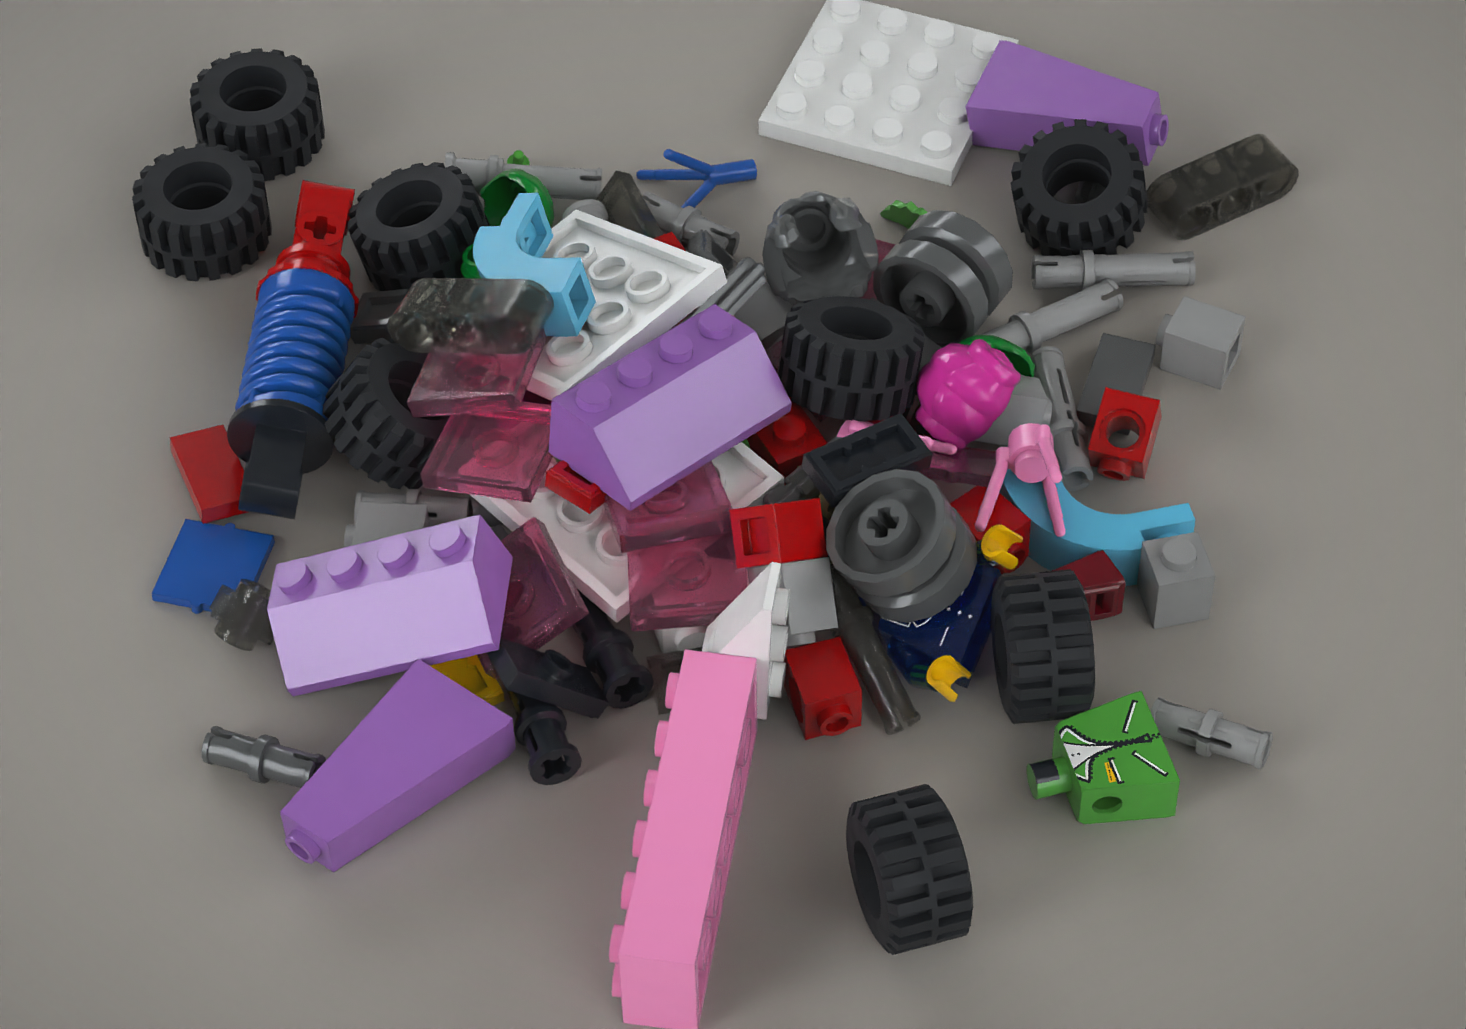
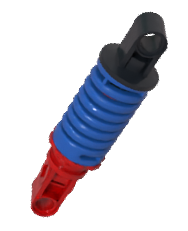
M302 180L295 218L296 228L293 243L280 252L275 266L268 269L267 275L258 282L256 289L257 305L251 327L252 332L248 341L242 380L239 386V396L236 401L235 412L231 416L227 430L230 447L240 459L246 462L238 510L295 520L303 474L320 468L332 455L334 436L328 434L324 423L328 418L323 414V404L327 401L325 397L327 392L345 369L348 341L351 337L350 326L354 318H356L359 307V298L355 295L353 284L350 281V266L341 255L344 236L348 234L347 222L350 220L349 212L353 206L355 189Z

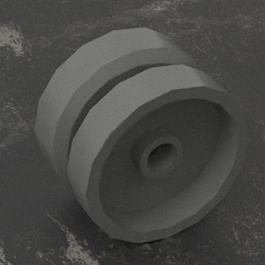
M933 210L920 215L900 242L880 262L878 268L873 273V291L880 303L910 316L916 321V325L922 328L924 335L942 348L950 343L958 344L962 340L974 336L987 317L992 314L1011 290L1013 270L1007 253L995 237L976 221L956 212Z
M894 469L870 476L853 487L835 507L827 527L826 551L835 569L847 583L855 588L865 604L886 620L909 623L936 615L952 605L966 589L977 565V541L968 524L958 511L950 505L947 497L936 483L917 471Z

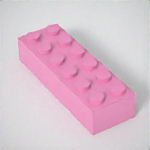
M685 649L680 673H669L665 707L671 709L669 721H659L655 737V757L661 758L658 770L649 769L647 772L643 802L644 806L650 808L647 821L637 820L632 845V855L638 858L636 872L626 871L621 892V909L627 910L624 925L614 924L609 948V962L615 963L612 979V996L621 998L623 1023L665 1029H699L758 730L756 658Z

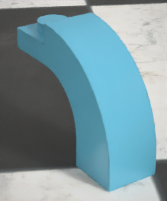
M519 193L508 213L503 217L501 225L480 226L473 243L474 261L491 307L501 321L521 332L553 337L578 336L596 303L581 257L542 258L554 237L539 193Z
M1008 469L999 492L1031 519L1029 557L1052 571L1094 552L1104 550L1123 575L1126 586L1137 585L1142 541L1193 533L1196 520L1189 503L1131 514H1109L1091 509L1077 501L1067 491L1061 480L1060 483H1056L1066 533L1063 537H1057L1054 533L1041 481L1037 483L1023 482L1018 479L1011 469Z

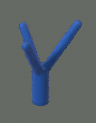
M666 149L663 154L666 159L689 169L638 170L636 173V177L639 180H704V183L681 206L683 208L687 206L695 208L717 185L756 179L757 167L753 159L710 165L685 154Z

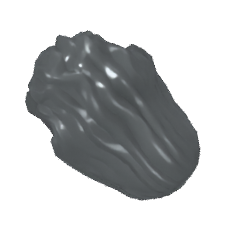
M818 191L805 193L800 198H792L779 206L773 214L771 224L767 226L762 256L764 267L766 268L767 282L775 296H780L792 305L796 303L801 304L804 300L811 298H822L825 296L857 298L864 296L868 290V282L872 277V272L878 268V247L871 224L866 222L858 207L850 198H836Z

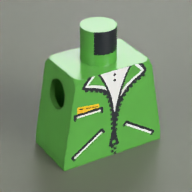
M1142 691L1131 693L1060 721L1054 728L1053 759L1027 764V780L1034 799L1037 800L1066 793L1076 820L1083 824L1175 816L1180 779Z

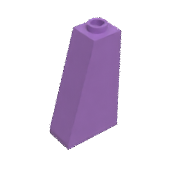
M1003 40L999 41L965 106L970 130H973L972 143L974 146L1020 151L1024 144L1034 145L1033 136L1039 131L1043 130L1046 134L1053 132V124L1063 121L1065 127L1074 126L1075 119H1086L1087 126L1094 127L1096 122L1099 121L1108 124L1110 134L1117 129L1124 133L1127 137V144L1134 143L1139 151L1140 161L1143 162V166H1149L1157 147L1165 144L1169 127L1167 115L1161 112L1159 92Z
M417 659L280 811L287 847L295 856L306 863L312 864L316 860L332 872L337 871L508 758L516 749L513 718L420 659Z

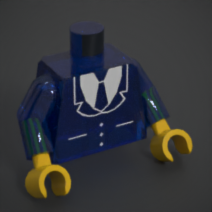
M998 524L991 527L985 533L983 539L976 540L977 565L969 585L952 605L930 618L909 623L880 618L878 630L887 645V657L912 687L939 692L950 702H954L958 697V694L951 689L953 683L968 688L991 633L992 593L998 577L1002 576L1000 570L993 566L1000 564L1006 569L1012 570L1018 564V558L1007 551L1014 543H1021L1023 537L1004 525ZM859 597L861 607L871 610Z

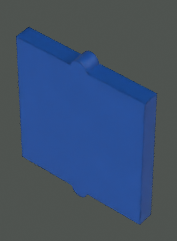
M185 519L151 593L153 601L188 607L195 614H199L204 610L242 618L275 544L274 535L235 528L233 523H227L222 526L211 523L203 524L201 521Z

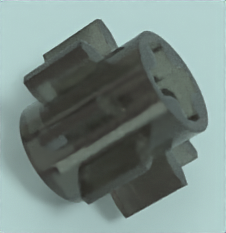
M241 579L235 591L226 585H222L209 608L212 610L210 616L219 620L214 628V633L230 645L245 651H252L258 639L271 645L274 641V636L267 612L271 590L248 579Z

